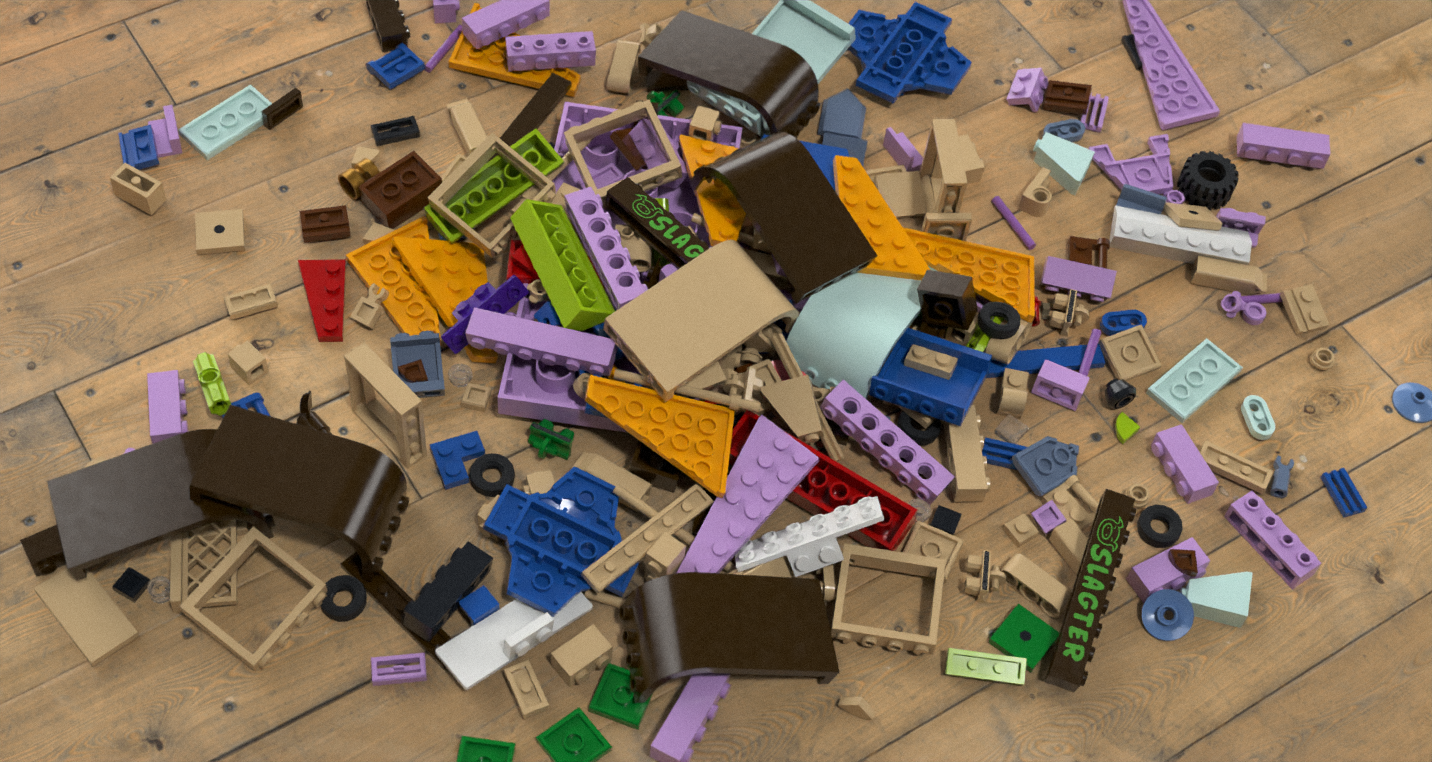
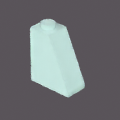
M1047 132L1042 140H1037L1033 149L1036 152L1034 162L1041 168L1045 167L1050 170L1052 178L1070 194L1076 195L1091 165L1095 152Z
M1252 572L1190 579L1186 587L1180 589V593L1185 595L1191 602L1195 617L1241 628L1248 617Z

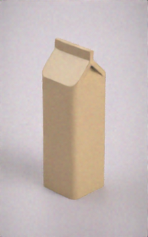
M468 99L447 104L446 106L451 121L469 156L487 138V135L471 102Z
M1197 255L1192 267L1191 284L1254 295L1260 292H1267V273H1263L1257 266Z
M584 451L571 467L572 469L575 466L614 486L619 484L645 503L651 496V483L597 453H587ZM619 497L618 502L626 505L627 507L633 509L636 512H639V510H637L636 508H634L633 506H631Z
M1070 519L1053 529L1049 541L1077 575L1088 538L1075 521ZM1117 581L1115 582L1113 590L1120 586L1117 583Z

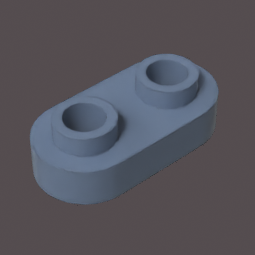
M1076 119L1050 123L1045 126L1042 138L1047 132L1070 142L1079 141L1083 138L1085 125Z

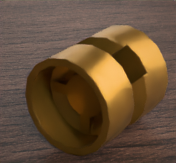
M364 158L356 163L353 169L349 168L338 175V181L343 191L351 199L356 200L361 197L358 187L380 172L371 160Z

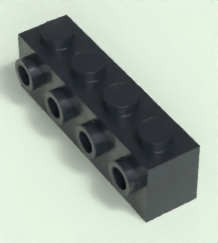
M469 541L462 549L458 547L450 558L451 561L447 566L443 564L438 569L432 583L427 582L421 589L417 600H411L404 609L405 618L403 625L428 642L431 641L460 607L459 601L471 594L491 570L493 557Z

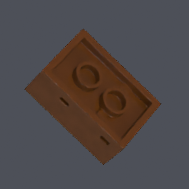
M412 151L358 188L362 204L385 227L394 229L429 204L428 197L442 183V178L415 151Z

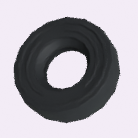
M989 302L983 305L979 311L978 326L982 332L992 338L1007 339L1014 336L1018 331L1020 315L1016 309L1006 303ZM990 317H1002L1007 321V324H997Z
M904 411L901 412L897 427L918 445L933 443L939 436L941 430L940 419L930 424L927 430L920 431L912 427L910 422L914 419Z
M490 453L482 455L471 466L470 481L472 487L484 496L496 497L501 495L506 484L512 486L514 483L515 471L513 464L501 454ZM489 468H496L501 471L502 477L497 482H488L483 478V473Z
M1155 504L1148 506L1141 512L1137 521V531L1141 539L1156 548L1172 546L1178 541L1183 530L1180 516L1172 508L1165 505ZM1154 519L1165 521L1169 526V531L1163 534L1155 532L1151 527V521Z
M339 575L325 583L328 592L320 606L326 616L332 620L344 622L356 618L363 612L367 604V593L363 584L357 578L349 575ZM347 590L353 594L351 603L346 606H337L333 603V598L339 591Z

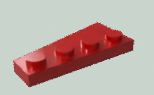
M346 259L298 260L318 341L343 342Z

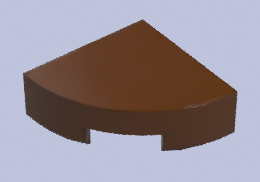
M421 359L398 366L401 376L408 382L428 381Z
M1170 549L1168 556L1173 566L1185 575L1196 577L1198 569L1195 550Z

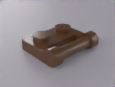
M1070 236L1068 240V260L1092 265V250L1098 251V267L1107 269V250L1110 248V241L1107 238L1089 239Z

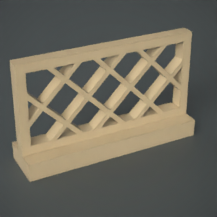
M231 520V523L224 530L213 522L202 526L197 532L190 530L171 537L170 604L174 613H183L180 605L189 597V593L196 586H199L201 581L237 545V520ZM211 527L219 534L209 543L202 535ZM225 538L231 542V546L222 553L215 545ZM198 539L205 547L195 555L189 550V547ZM212 550L219 557L209 566L201 558ZM196 563H199L205 570L195 578L189 573V570ZM237 570L231 576V582L227 580L224 583L231 589V596L219 597L214 594L203 607L237 604Z

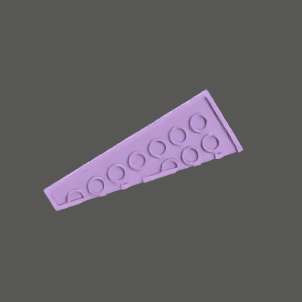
M1123 0L1124 9L1131 32L1134 34V42L1142 62L1143 72L1160 128L1166 130L1218 117L1219 108L1148 0Z
M761 415L727 477L725 495L723 498L716 497L677 573H720L819 462V457Z

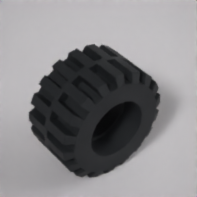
M1200 151L1199 154L1194 153L1191 157L1187 158L1177 182L1178 191L1184 195V201L1188 200L1190 205L1204 206L1209 210L1212 208L1215 210L1220 209L1221 206L1224 207L1229 202L1238 183L1239 173L1235 170V164H1231L1229 158H1224L1220 153L1214 154L1213 151H1209V153L1205 151Z

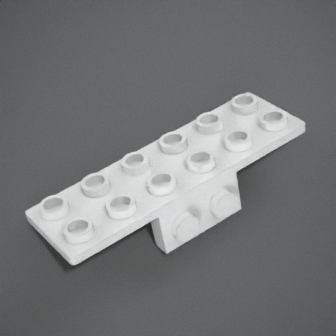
M864 497L856 504L839 506L831 513L825 515L817 514L803 523H792L778 532L770 531L762 535L761 538L753 541L748 540L735 555L737 571L741 572L787 555L794 575L797 577L844 560L836 537L883 521L884 517L878 497Z
M580 592L553 617L548 612L544 613L515 599L437 648L436 655L461 686L468 690L591 611L593 605Z

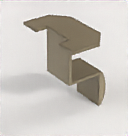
M1041 301L1040 308H1043L1042 319H1049L1050 307L1053 306L1054 302L1043 303Z

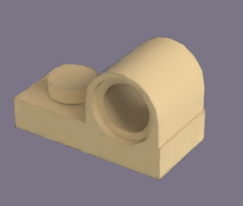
M1045 167L1040 170L1023 193L1018 207L1019 210L1034 217H1042L1047 213L1052 194L1048 190L1051 183L1048 180L1050 170Z
M1005 368L997 415L1021 419L1027 400L1026 387L1029 372Z

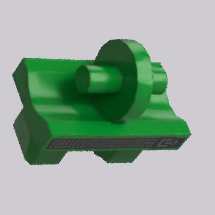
M677 90L664 100L665 94L663 92L658 94L655 91H651L647 95V100L659 103L658 115L668 116L665 113L668 110L674 117H677L685 108L678 100L680 93Z
M543 419L539 424L533 422L530 425L528 443L532 444V447L539 449V458L545 459L550 454L565 460L569 459L575 433L566 428L561 433H557L554 431L553 423L546 419Z

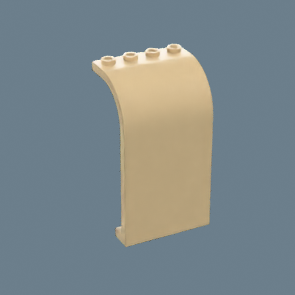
M727 240L709 248L606 317L604 331L664 402H667L673 397L676 389L778 319H781L786 324L785 331L789 333L799 316V312L735 240Z

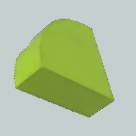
M1123 412L1120 413L1115 423L1118 440L1124 444L1140 429V426Z

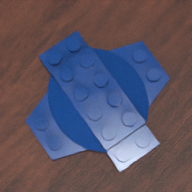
M914 2L906 14H899L897 19L889 20L885 19L883 14L858 10L848 23L855 28L856 39L847 50L861 61L864 70L856 80V86L893 104L906 91L919 88L952 95L969 71L972 62L953 46H947L945 32L950 27L952 18L918 2Z
M575 466L552 485V488L547 493L539 494V492L528 495L506 484L483 526V530L506 540L505 545L512 557L506 594L544 613L548 612L550 616L554 617L580 592L593 589L581 576L582 572L623 541L620 532L615 528L619 497L612 492L616 486ZM640 562L605 589L623 597Z

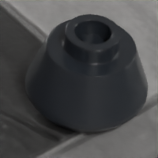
M1116 378L1106 385L1105 397L1110 408L1120 409L1128 405L1136 397V388L1124 379L1119 380Z

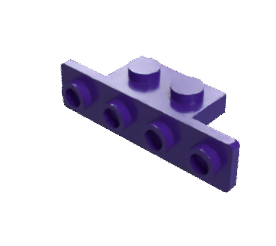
M516 275L511 276L497 289L489 282L479 286L471 297L456 306L452 314L458 322L441 336L442 340L457 354L468 345L465 333L474 307L505 314L525 297L529 291Z

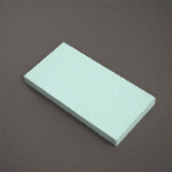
M250 84L178 129L179 135L208 161L264 125L261 111L272 103Z
M1206 338L1147 389L1146 394L1178 421L1183 423L1237 376L1243 367Z

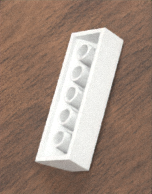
M1120 206L1114 207L1109 240L1110 248L1194 264L1197 255L1246 265L1250 262L1252 241L1248 231L1222 226L1219 231L1179 227L1166 215Z

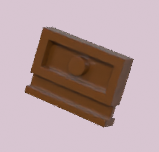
M1049 80L1043 110L1086 115L1092 85Z
M346 205L299 211L304 243L351 237Z

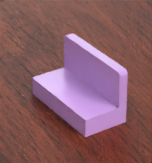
M172 105L163 106L165 119L148 122V125H151L154 131L158 158L182 154Z
M891 127L887 128L883 142L885 149L898 165L905 166L907 172L920 170L923 160L920 153L903 132L896 134Z
M1045 360L1031 393L1076 411L1089 377Z

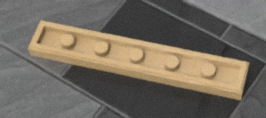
M696 483L585 569L581 576L599 594L645 558L646 553L664 532L673 536L710 507L714 501Z

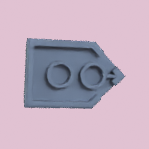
M848 88L823 101L818 135L824 136V133L862 138L866 107Z
M1047 436L1013 455L1012 462L1033 492L1041 497L1063 484L1072 475H1077L1076 460L1079 454V446L1072 443L1068 445L1057 441L1056 438Z

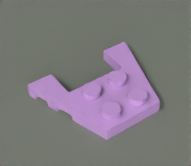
M1168 134L1149 137L1147 143L1153 155L1115 161L1107 144L1089 147V150L1095 152L1092 160L1121 190L1124 184L1155 194H1164L1173 188L1172 169L1169 163L1170 148H1168Z

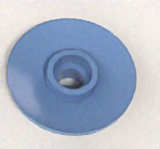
M1409 382L1401 384L1395 389L1392 395V403L1398 414L1406 420L1415 423L1432 421V391L1429 388L1418 383Z
M1163 589L1154 592L1146 599L1142 608V621L1151 635L1161 640L1172 641L1183 637L1191 629L1194 621V610L1191 602L1185 595L1175 590ZM1168 610L1172 611L1174 615L1171 620L1164 618V613Z

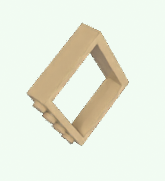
M650 100L636 102L628 108L615 110L607 116L594 118L586 124L573 126L564 132L566 145L585 187L591 186L595 195H600L603 208L606 207L607 190L621 181L597 189L577 143L645 117L649 118L669 162L629 178L634 183L639 184L645 192L682 178L681 164Z
M932 119L919 172L927 213L960 212L967 187V178L955 119Z
M491 133L428 197L431 208L491 258L497 253L501 254L507 248L508 242L513 237L519 236L515 231L512 221L489 243L444 205L495 153H498L541 189L533 200L551 203L556 196L555 183L494 133Z
M365 342L358 347L352 348V351L344 356L352 412L408 469L427 456L422 400ZM375 391L395 410L396 419L376 399Z
M252 527L180 605V608L187 617L257 672L260 667L263 668L267 663L271 662L273 659L272 654L278 647L282 648L288 643L292 637L290 633L297 626L300 628L305 624L310 616L308 613L314 606L319 607L322 604L328 591L324 582L255 527ZM261 545L313 588L258 650L251 654L199 611L254 550Z
M844 543L842 552L844 560L841 561L831 628L832 638L843 640V643L858 642L866 647L883 646L891 651L908 650L913 651L917 655L921 653L933 654L937 642L946 559ZM849 564L935 578L928 636L841 622Z

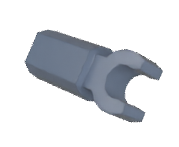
M1279 455L1274 461L1273 467L1275 471L1270 492L1271 496L1281 499L1287 496L1290 471L1294 466L1293 459H1290L1287 466L1281 463V456Z

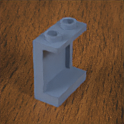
M423 331L419 335L410 336L408 333H399L395 337H391L393 372L419 398L445 396L439 333ZM421 359L428 381L408 382L401 376L398 366Z

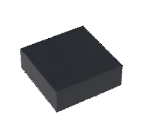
M938 505L930 526L954 535L962 514Z
M128 567L112 588L115 592L135 603L150 586L151 580Z

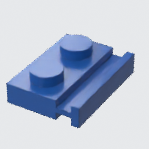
M151 125L128 130L129 133L126 134L118 133L123 164L127 163L138 170L160 164L154 131Z

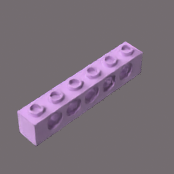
M591 186L565 195L566 211L617 311L647 291L648 288L646 284H641L637 267L631 265L629 251L626 247H622L618 230H613L610 214L604 212L600 195H595Z
M842 380L823 400L820 406L823 414L828 419L837 423L846 435L853 437L863 450L870 452L877 458L884 468L893 472L902 484L909 486L920 500L926 501L931 505L954 479V475L845 380ZM844 409L850 410L852 414L847 413ZM863 425L868 426L870 430L865 429ZM881 441L886 442L889 445V447L883 445ZM900 457L906 459L908 463L903 462ZM918 473L923 474L926 479L921 478Z

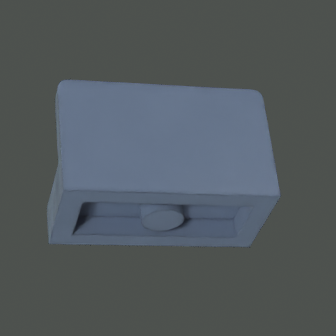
M824 133L822 145L847 149L849 157L857 158L863 166L868 140Z
M1124 184L1116 206L1161 214L1167 198Z

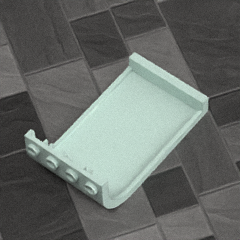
M780 0L752 33L753 35L783 44L800 54L814 71L818 84L856 39L853 26L810 0ZM687 81L690 92L760 137H763V134L770 135L765 119L749 103Z
M856 272L812 295L800 312L786 340L800 370L809 375L812 384L819 388L830 389V386L836 387L842 380H845L867 400L870 393L872 376L877 377L894 345L921 312L917 292L921 280Z

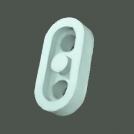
M1257 395L1247 396L1241 405V412L1253 437L1259 440H1267L1275 431V423L1269 408L1263 398Z

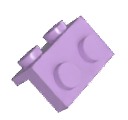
M1042 68L1017 70L1007 96L1009 105L1029 104L1032 112H1038L1039 106L1043 102L1045 90L1048 87V78L1044 75Z
M1221 208L1216 217L1222 222V227L1248 231L1252 241L1251 247L1255 248L1258 242V234L1265 225L1266 216H1260L1254 212H1239L1233 208Z

